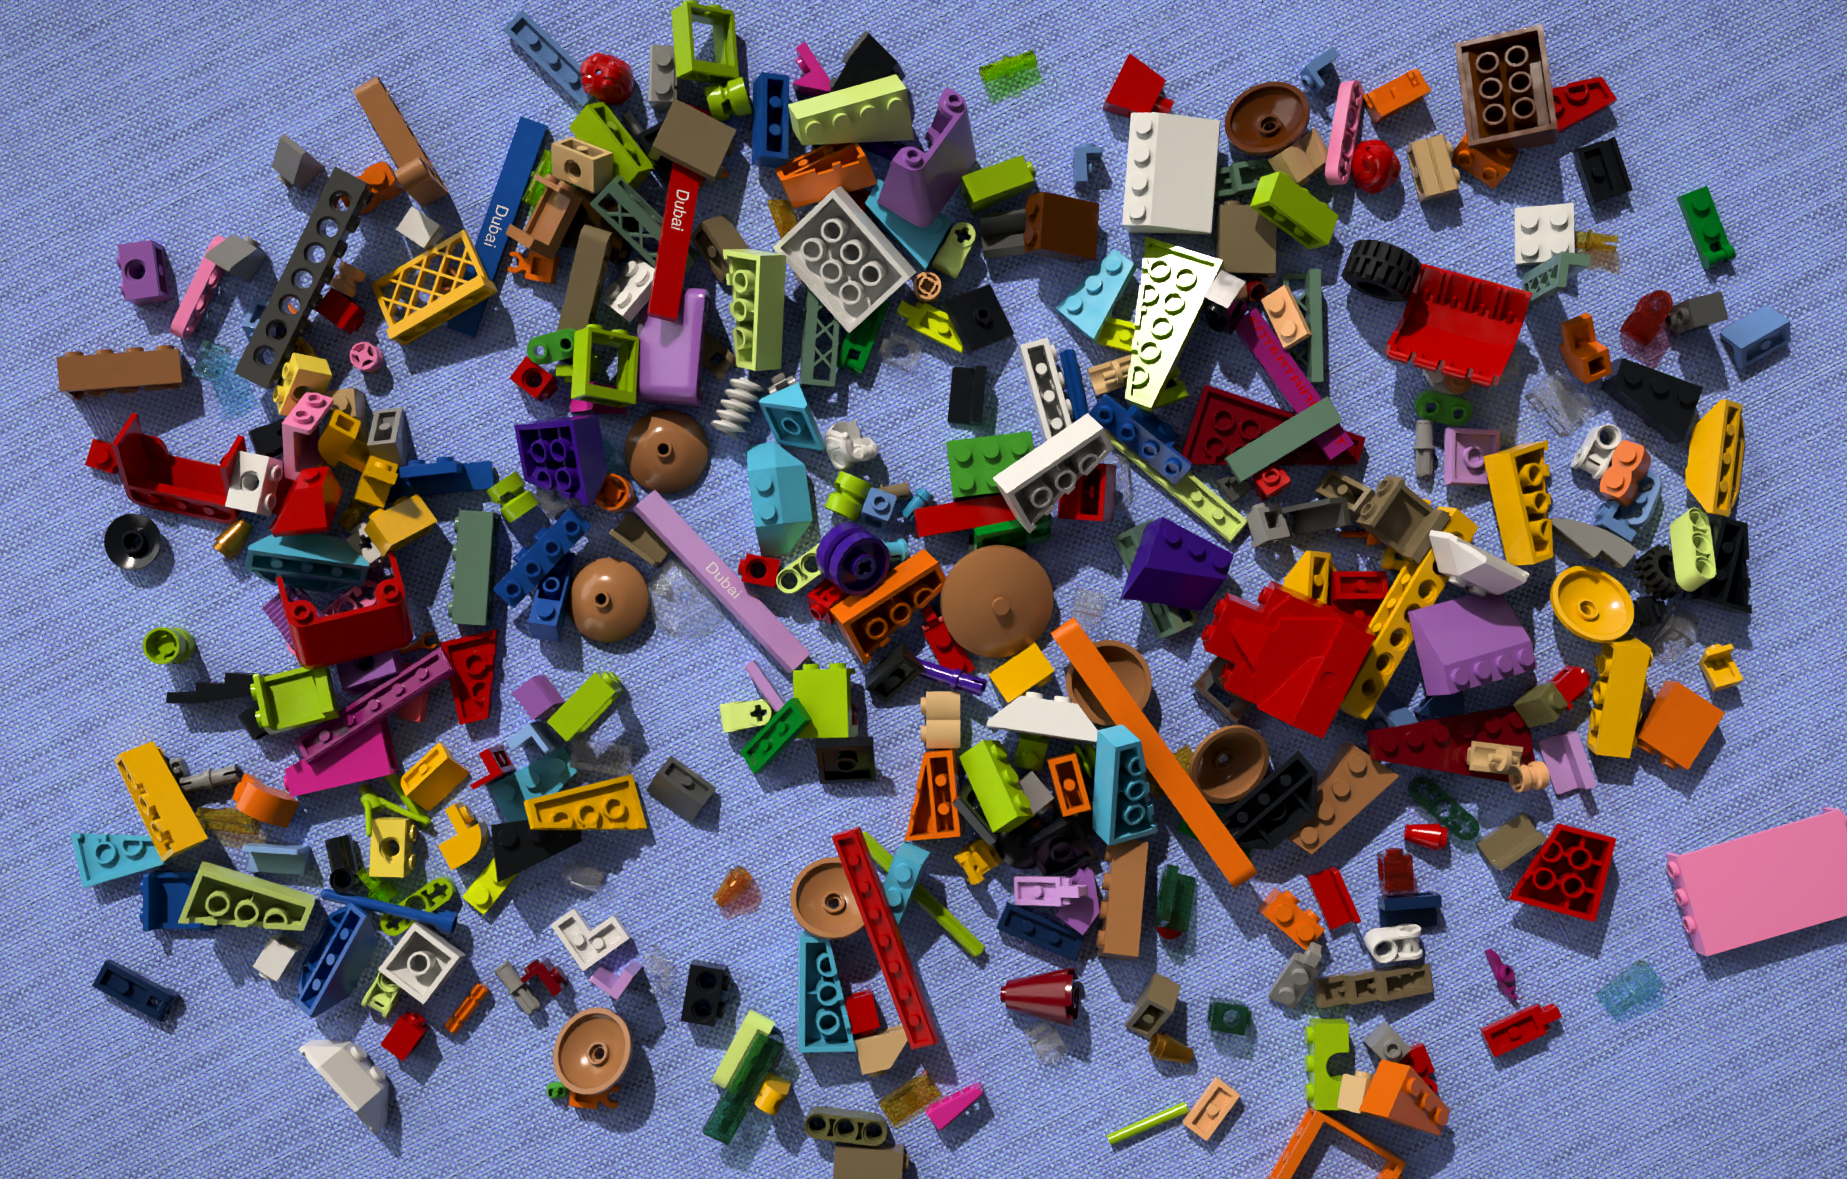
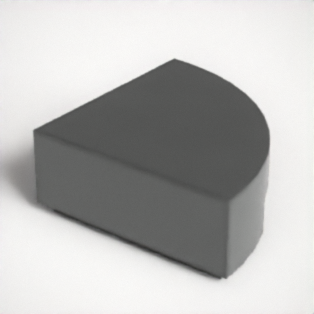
M1233 476L1224 477L1214 482L1231 505L1255 487L1246 479L1239 483L1236 477Z

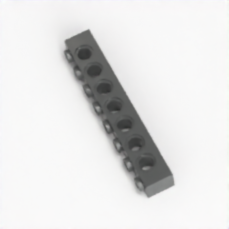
M338 167L334 168L234 371L235 374L265 389H273L275 385H280L284 364L287 360L290 361L293 352H297L298 346L295 344L299 336H303L309 328L310 320H308L312 309L316 310L323 299V295L320 293L324 285H328L332 281L336 271L333 267L337 259H341L347 251L348 244L345 242L350 232L354 233L357 230L361 218L358 216L362 208H366L372 200L373 192L371 190L373 185ZM348 196L350 207L345 211H341L338 202L341 197ZM334 221L337 224L338 231L334 236L329 237L326 233V226L329 222ZM322 247L325 251V257L321 262L317 263L313 253L316 248ZM306 272L312 276V284L308 288H304L301 284V277ZM293 298H296L300 304V308L295 314L291 313L288 308L289 301ZM281 323L287 328V335L283 339H280L276 334V328ZM267 349L272 350L275 356L273 363L270 365L263 358L264 352Z

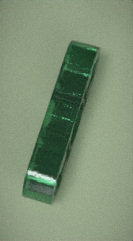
M1415 777L1409 782L1407 791L1410 798L1441 825L1447 827V830L1455 837L1468 841L1478 835L1480 826L1477 819L1432 780L1425 777ZM1418 784H1427L1425 790L1430 795L1435 796L1436 793L1439 795L1432 800L1421 794L1417 796L1419 790L1416 786ZM1446 800L1449 802L1451 810L1448 815L1442 817L1438 815L1436 806L1440 801ZM1457 817L1460 821L1466 823L1470 821L1468 827L1471 830L1468 833L1464 831L1460 833L1462 827L1457 822L1451 820Z

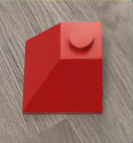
M329 466L301 470L286 494L272 532L274 538L330 530L343 491Z

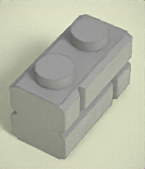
M650 45L648 102L652 110L669 111L674 98L681 101L682 79L676 78L674 45Z

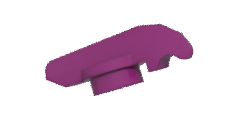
M1486 949L1484 951L1500 989L1508 998L1517 1000L1516 986L1511 984L1515 978L1513 968L1510 965L1502 964L1499 955L1492 949Z

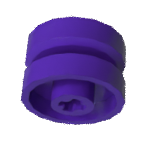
M841 523L830 529L822 538L817 548L816 563L818 570L826 579L834 583L845 593L857 596L865 595L874 590L884 580L889 570L890 555L883 541L870 534L863 527L854 523Z

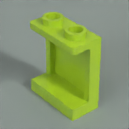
M829 663V669H820V664H803V670H793L794 698L800 700L812 719L795 739L848 738L858 736V725H852L850 676L855 674V668H846V663Z
M329 666L313 670L301 667L264 677L259 673L253 674L254 684H250V690L254 701L258 700L259 711L255 712L258 726L260 728L263 727L270 735L340 717Z

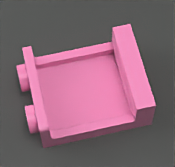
M306 391L282 422L285 478L296 480L303 469L319 468L327 465V462L322 458L318 450L319 423L332 407V397Z

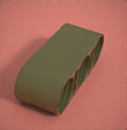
M815 1106L807 1113L804 1124L807 1135L819 1140L878 1146L885 1141L887 1136V1121L885 1117L873 1112ZM814 1117H821L826 1124L821 1128H817L811 1124L810 1120ZM847 1120L853 1124L854 1128L850 1131H843L840 1129L839 1123ZM871 1124H877L882 1128V1131L877 1135H873L868 1132L867 1127Z

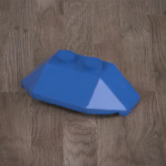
M349 902L345 907L336 910L328 916L302 963L298 982L299 994L296 995L295 1003L310 1018L317 1017L351 995L378 946L371 917L357 904Z

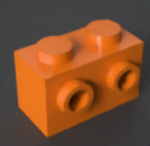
M1274 888L1257 910L1306 951L1311 942H1315L1325 929L1318 924L1322 919L1309 908L1305 912L1297 906L1299 900L1288 890L1281 893Z

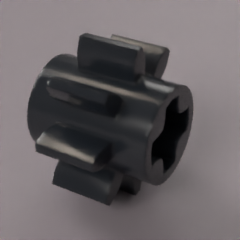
M1653 595L1633 600V622H1639L1641 628L1663 623L1661 616L1668 613L1664 600L1656 601L1652 597Z

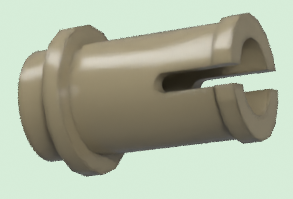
M907 481L884 487L880 484L879 488H876L897 497L896 501L911 499Z

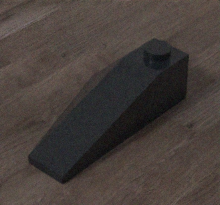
M864 31L843 58L842 62L846 65L838 79L836 77L831 79L829 86H831L830 93L895 74L902 82L906 76L899 63L867 31Z

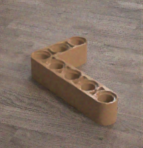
M375 76L354 89V95L399 169L395 170L394 173L405 191L424 208L447 195L449 192L380 78Z

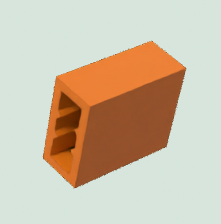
M1665 681L1636 726L1635 734L1638 742L1636 747L1649 755L1652 753L1656 754L1661 758L1659 762L1671 770L1675 771L1676 768L1688 770L1725 712L1678 681Z

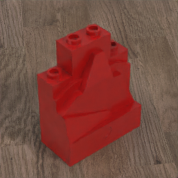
M1272 580L1268 587L1264 586L1257 600L1260 603L1259 606L1227 592L1224 600L1221 598L1218 600L1213 612L1216 616L1211 625H1206L1201 636L1205 651L1230 661V663L1224 665L1220 674L1224 689L1256 704L1259 710L1323 739L1376 636L1365 620Z

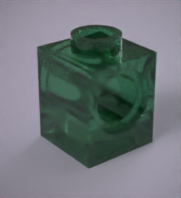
M1210 996L1206 1025L1213 1031L1245 1035V1028H1249L1251 1025L1252 1012L1248 1010L1249 1007L1244 1001ZM1229 1010H1235L1237 1012L1235 1020L1225 1022L1223 1020L1224 1014Z

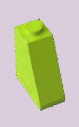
M1021 155L962 176L960 191L973 216L1032 188L1036 173L1031 162H1025Z

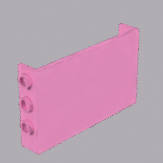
M1825 807L1822 808L1823 814L1681 855L1672 852L1667 853L1668 862L1666 863V869L1669 876L1674 880L1676 887L1674 896L1678 905L1682 907L1684 914L1682 923L1686 932L1690 934L1695 952L1704 956H1710L1847 916V817L1842 810Z

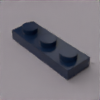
M1006 901L996 926L998 930L1073 961H1076L1086 937L1085 933L1082 935L1074 928L1009 901Z

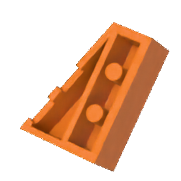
M858 143L824 144L775 168V172L793 208L821 201L833 189L840 186L848 193L877 184L867 157Z
M957 748L927 751L923 754L916 786L917 790L904 841L961 837L966 833L964 817L952 804L961 789Z
M1386 1060L1380 1061L1359 1108V1111L1386 1119L1395 1124L1437 1136L1441 1135L1444 1126L1448 1122L1450 1113L1449 1108L1411 1066Z

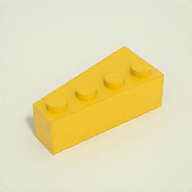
M1548 440L1520 444L1483 456L1506 561L1514 566L1532 565L1553 557L1552 520L1547 518V509L1551 505L1550 493H1546L1545 477L1550 476L1549 464L1544 463V451H1548Z

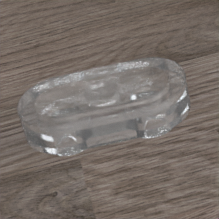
M1111 454L1106 456L1101 463L1119 464L1121 467L1120 472L1116 474L1114 510L1122 511L1127 509L1133 501L1131 468L1129 461L1124 456ZM1121 491L1124 498L1121 502H1118L1116 494Z

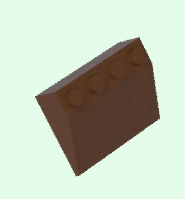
M1543 24L1455 43L1469 149L1534 148L1559 143Z

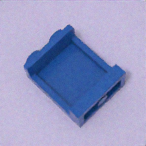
M198 870L153 871L143 875L139 887L140 894L143 896V907L140 911V922L143 924V931L155 929H200V931H213L222 927V924L215 926L204 925V923H178Z

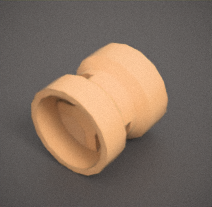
M341 260L337 266L339 274H336L328 285L354 298L357 293L356 283L363 282L367 274Z
M927 271L917 275L913 283L915 298L923 304L924 302L932 304L939 299L941 281L935 273Z
M1533 761L1528 765L1520 763L1521 776L1508 775L1511 787L1518 793L1527 792L1530 788L1534 790L1545 789L1550 781L1548 768L1542 761Z

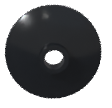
M134 513L116 518L107 528L104 537V547L109 559L117 566L128 570H138L150 565L159 555L162 545V537L157 525L150 518ZM137 537L141 540L139 547L134 545V540Z
M1034 815L1012 831L1001 833L996 842L1001 858L1008 865L1017 869L1036 867L1037 865L1027 849L1019 845V840L1022 837L1028 838L1048 827L1047 824L1040 817Z

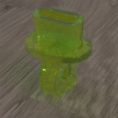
M362 867L356 872L362 882L371 890L367 898L389 902L399 893L391 884L393 882L392 878L383 882L381 877H370V867Z

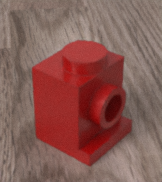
M1565 666L1547 683H1554L1568 703L1564 710H1571L1574 706L1570 702H1576L1585 695V688L1591 684L1589 681L1591 677L1579 666Z

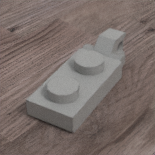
M1311 942L1304 954L1294 952L1270 987L1268 997L1294 1009L1320 972L1322 963L1319 961L1322 958L1321 949L1323 946Z

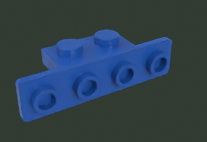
M1104 394L1089 412L1093 419L1173 484H1177L1192 467V463L1171 447L1179 437L1170 424L1162 422L1152 412L1133 405L1126 410L1107 394Z
M454 457L436 458L437 463L426 464L425 460L408 461V466H401L396 471L398 476L395 485L390 488L387 500L400 499L403 496L410 498L416 494L422 497L489 489L495 485L493 463L489 460L461 463L454 461Z
M570 507L548 529L542 526L532 537L535 543L529 549L525 546L522 547L512 558L516 563L494 587V592L511 607L515 608L591 528V524L574 508Z

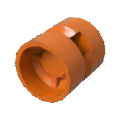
M606 474L594 501L602 509L613 513H622L633 505L635 490L627 479L616 474Z

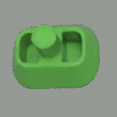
M561 1081L549 1083L546 1087L549 1099H562L569 1095V1089Z

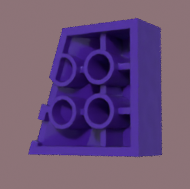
M598 415L541 419L514 425L524 481L548 491H558L562 493L563 497L581 500V504L586 506L593 505L608 472Z
M1161 517L1148 523L1145 527L1120 600H1137L1148 604L1158 603L1169 605V607L1202 611L1226 580L1234 554Z

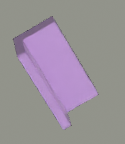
M1567 730L1537 741L1542 760L1548 768L1550 782L1555 794H1562L1576 788L1587 790L1597 786L1578 732Z
M633 960L619 977L604 966H601L591 976L589 981L618 1000L640 971L642 965Z

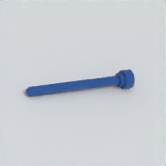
M324 889L321 892V898L344 905L353 902L362 909L435 925L436 929H440V933L449 935L454 933L458 921V913L449 910L436 914L349 893H339L331 889Z

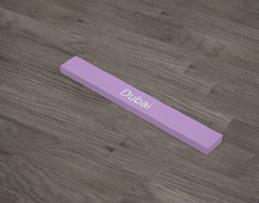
M656 490L651 492L633 508L640 518L789 674L811 654Z

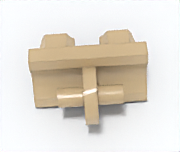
M1132 354L1087 369L1095 396L1127 386Z
M1472 741L1471 747L1467 750L1469 770L1521 776L1520 758L1523 753V747Z

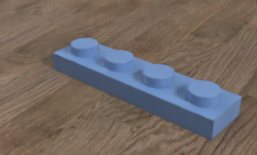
M523 10L503 28V31L583 109L596 99L595 96L584 92L581 81L582 76L580 75L581 66Z

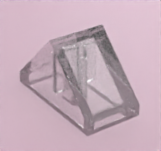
M1673 603L1668 613L1662 619L1663 623L1658 625L1646 643L1651 648L1653 658L1665 666L1671 664L1692 646L1696 640L1699 619L1676 603Z

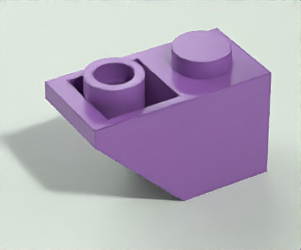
M1087 865L1083 870L1079 868L1074 873L1072 885H1088V897L1073 898V904L1055 906L1056 908L1053 910L1057 917L1082 935H1084L1100 913L1094 872Z

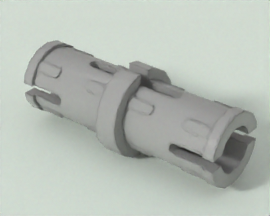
M238 764L217 770L213 768L205 769L204 773L181 777L179 784L185 783L186 785L181 786L180 789L184 795L205 789L209 791L216 790L218 786L240 782L242 775H237V773L242 771Z

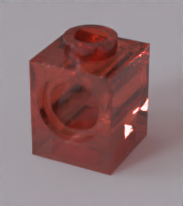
M1386 848L1385 853H1377L1379 888L1384 891L1414 890L1412 855L1403 852V848Z

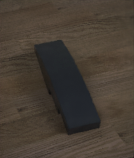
M227 672L225 673V683L196 682L195 692H167L166 703H205L252 695L250 684H254L253 674L257 673ZM259 673L262 677H264V676H269V675H273V674H261V673Z

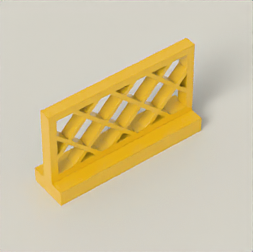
M464 229L371 283L389 326L386 331L390 340L404 346L498 292L494 282L488 279L469 233ZM463 241L465 250L462 258L452 256L455 245ZM437 255L443 257L438 272L429 269L432 258ZM450 259L460 262L456 277L445 274ZM467 264L474 266L478 276L469 281L462 280ZM413 269L420 270L415 286L405 283L408 273ZM427 273L437 276L432 291L422 288ZM444 278L454 281L451 291L445 295L439 293ZM389 283L397 284L392 299L386 298L382 291V288ZM403 287L414 289L409 304L399 302ZM420 292L430 294L428 303L423 308L415 307ZM397 305L407 308L404 319L396 323L394 313Z

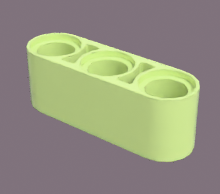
M1696 507L1690 508L1671 522L1669 527L1675 578L1678 585L1689 592L1698 589L1716 575L1710 521L1707 514Z
M819 544L781 570L776 578V584L782 592L795 594L822 575L819 570L810 573L805 567V563L809 558L816 557ZM789 573L795 574L798 580L797 585L793 589H786L783 585V578Z
M750 1008L711 1082L736 1095L775 1022Z

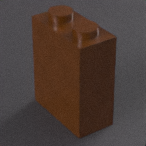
M1040 192L1028 196L1025 207L1027 215L1026 230L1023 236L1025 243L1024 253L1078 264L1096 260L1100 204L1049 192Z

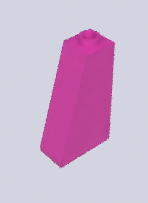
M384 718L313 765L307 764L302 759L286 768L284 786L290 792V796L294 797L398 773L399 770L387 718Z

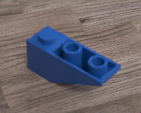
M567 552L538 583L528 619L532 638L560 642L567 615V598L573 576L575 553Z

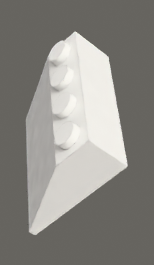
M1159 112L1131 113L1122 226L1128 233L1212 234L1220 120Z
M841 186L833 189L773 247L778 254L786 255V263L848 333L853 331L917 273Z

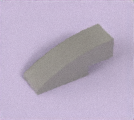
M1550 519L1552 520V534L1583 559H1592L1598 556L1612 568H1623L1638 551V549L1624 539L1594 525L1570 519Z

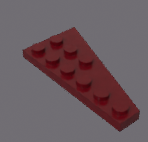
M1205 384L1181 455L1189 460L1192 465H1227L1224 460L1226 457L1294 417L1295 414ZM1346 431L1354 446L1330 462L1313 439L1276 462L1279 466H1356L1366 438Z
M1513 705L1366 731L1371 760L1510 783L1507 774L1469 770L1467 750L1471 747L1472 741L1523 747L1520 763L1528 765L1530 762L1535 761L1530 728Z

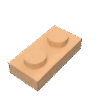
M1283 285L1261 300L1283 348L1289 350L1312 335L1288 286Z
M1215 1076L1182 1122L1207 1141L1241 1095Z

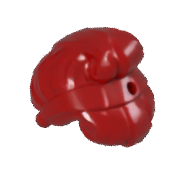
M594 53L583 61L580 67L584 92L595 96L600 102H605L607 106L624 103L629 99L634 90V75L630 65L613 55Z
M1371 139L1356 145L1351 164L1356 189H1362L1370 194L1380 193L1396 183L1401 172L1399 159L1394 150L1384 141Z

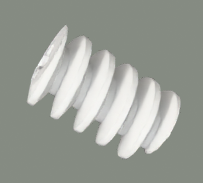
M739 377L740 379H730L729 382L735 390H725V394L730 400L722 399L720 401V404L726 410H716L715 413L721 421L712 420L711 425L717 430L741 440L736 435L737 432L746 433L747 431L741 423H751V419L746 415V412L756 411L750 403L751 401H760L755 392H764L765 389Z

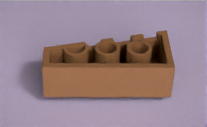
M173 345L157 346L156 350L144 351L142 347L127 348L124 353H114V350L102 349L96 350L95 355H84L83 352L72 351L66 352L65 357H56L60 392L71 400L82 399V393L93 397H104L109 393L108 390H114L115 393L130 394L138 392V387L144 386L146 391L186 387L183 353L179 349H174Z
M1344 742L1318 780L1317 813L1288 836L1287 839L1310 854L1315 853L1393 783L1399 775L1377 760H1371L1370 755L1355 745Z
M1129 840L1111 846L1106 844L1104 860L1108 862L1107 873L1103 874L1102 890H1105L1104 901L1100 903L1099 918L1102 920L1101 928L1097 933V957L1132 961L1139 956L1148 842Z

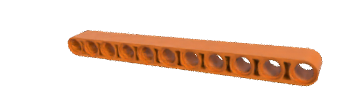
M1072 617L1051 632L1052 637L1117 726L1123 724L1141 740L1147 769L1232 887L1236 889L1256 875L1258 871L1076 619Z

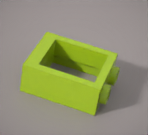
M696 0L683 1L682 5L671 10L676 78L710 84L720 83L722 86L727 84L728 80L739 78L734 11L722 9L721 5H701ZM692 21L713 25L716 63L695 59Z
M588 324L586 328L575 331L571 399L617 408L636 404L639 337L628 335L629 332L626 330H603V326L598 324ZM592 343L618 348L616 389L589 384Z
M606 671L594 672L553 714L547 723L567 742L578 739L625 691L620 686L623 683L622 680L612 671L609 673Z

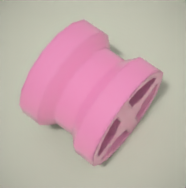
M368 342L357 343L350 351L351 363L354 367L364 372H377L384 363L382 351Z

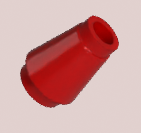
M1440 823L1406 824L1404 841H1409L1436 852L1438 849L1444 850L1447 841V827H1441Z

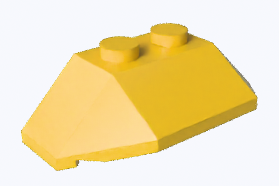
M1726 399L1720 400L1692 428L1691 438L1688 443L1689 456L1685 469V485L1707 513L1730 517L1731 508L1734 506L1739 494L1745 445V427L1741 415L1743 413V404Z
M1306 551L1284 578V586L1329 605L1331 573L1337 571L1332 563L1331 553Z

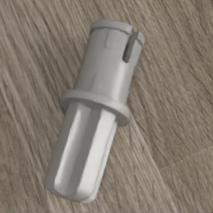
M1418 420L1415 421L1416 440L1415 446H1413V449L1416 450L1415 474L1419 477H1428L1432 475L1433 449H1436V446H1433L1434 421Z
M509 960L494 971L508 989V996L512 995L527 1015L540 1007L539 1001L527 987V981L522 983L521 977L512 967Z

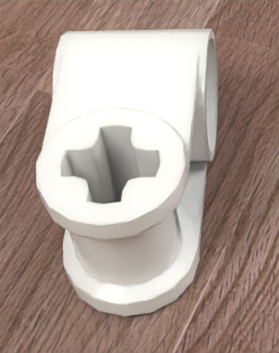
M1612 424L1592 428L1588 432L1582 446L1576 452L1571 462V467L1574 469L1580 468L1592 474L1593 479L1599 480L1608 469L1613 453L1621 442L1622 436L1619 428ZM1602 430L1607 433L1609 438L1606 445L1601 443L1599 438Z
M1404 923L1397 926L1374 928L1365 935L1364 943L1366 948L1376 961L1380 963L1416 960L1423 956L1422 949L1419 947V935L1421 934V927L1419 925ZM1385 942L1383 947L1376 949L1380 943Z

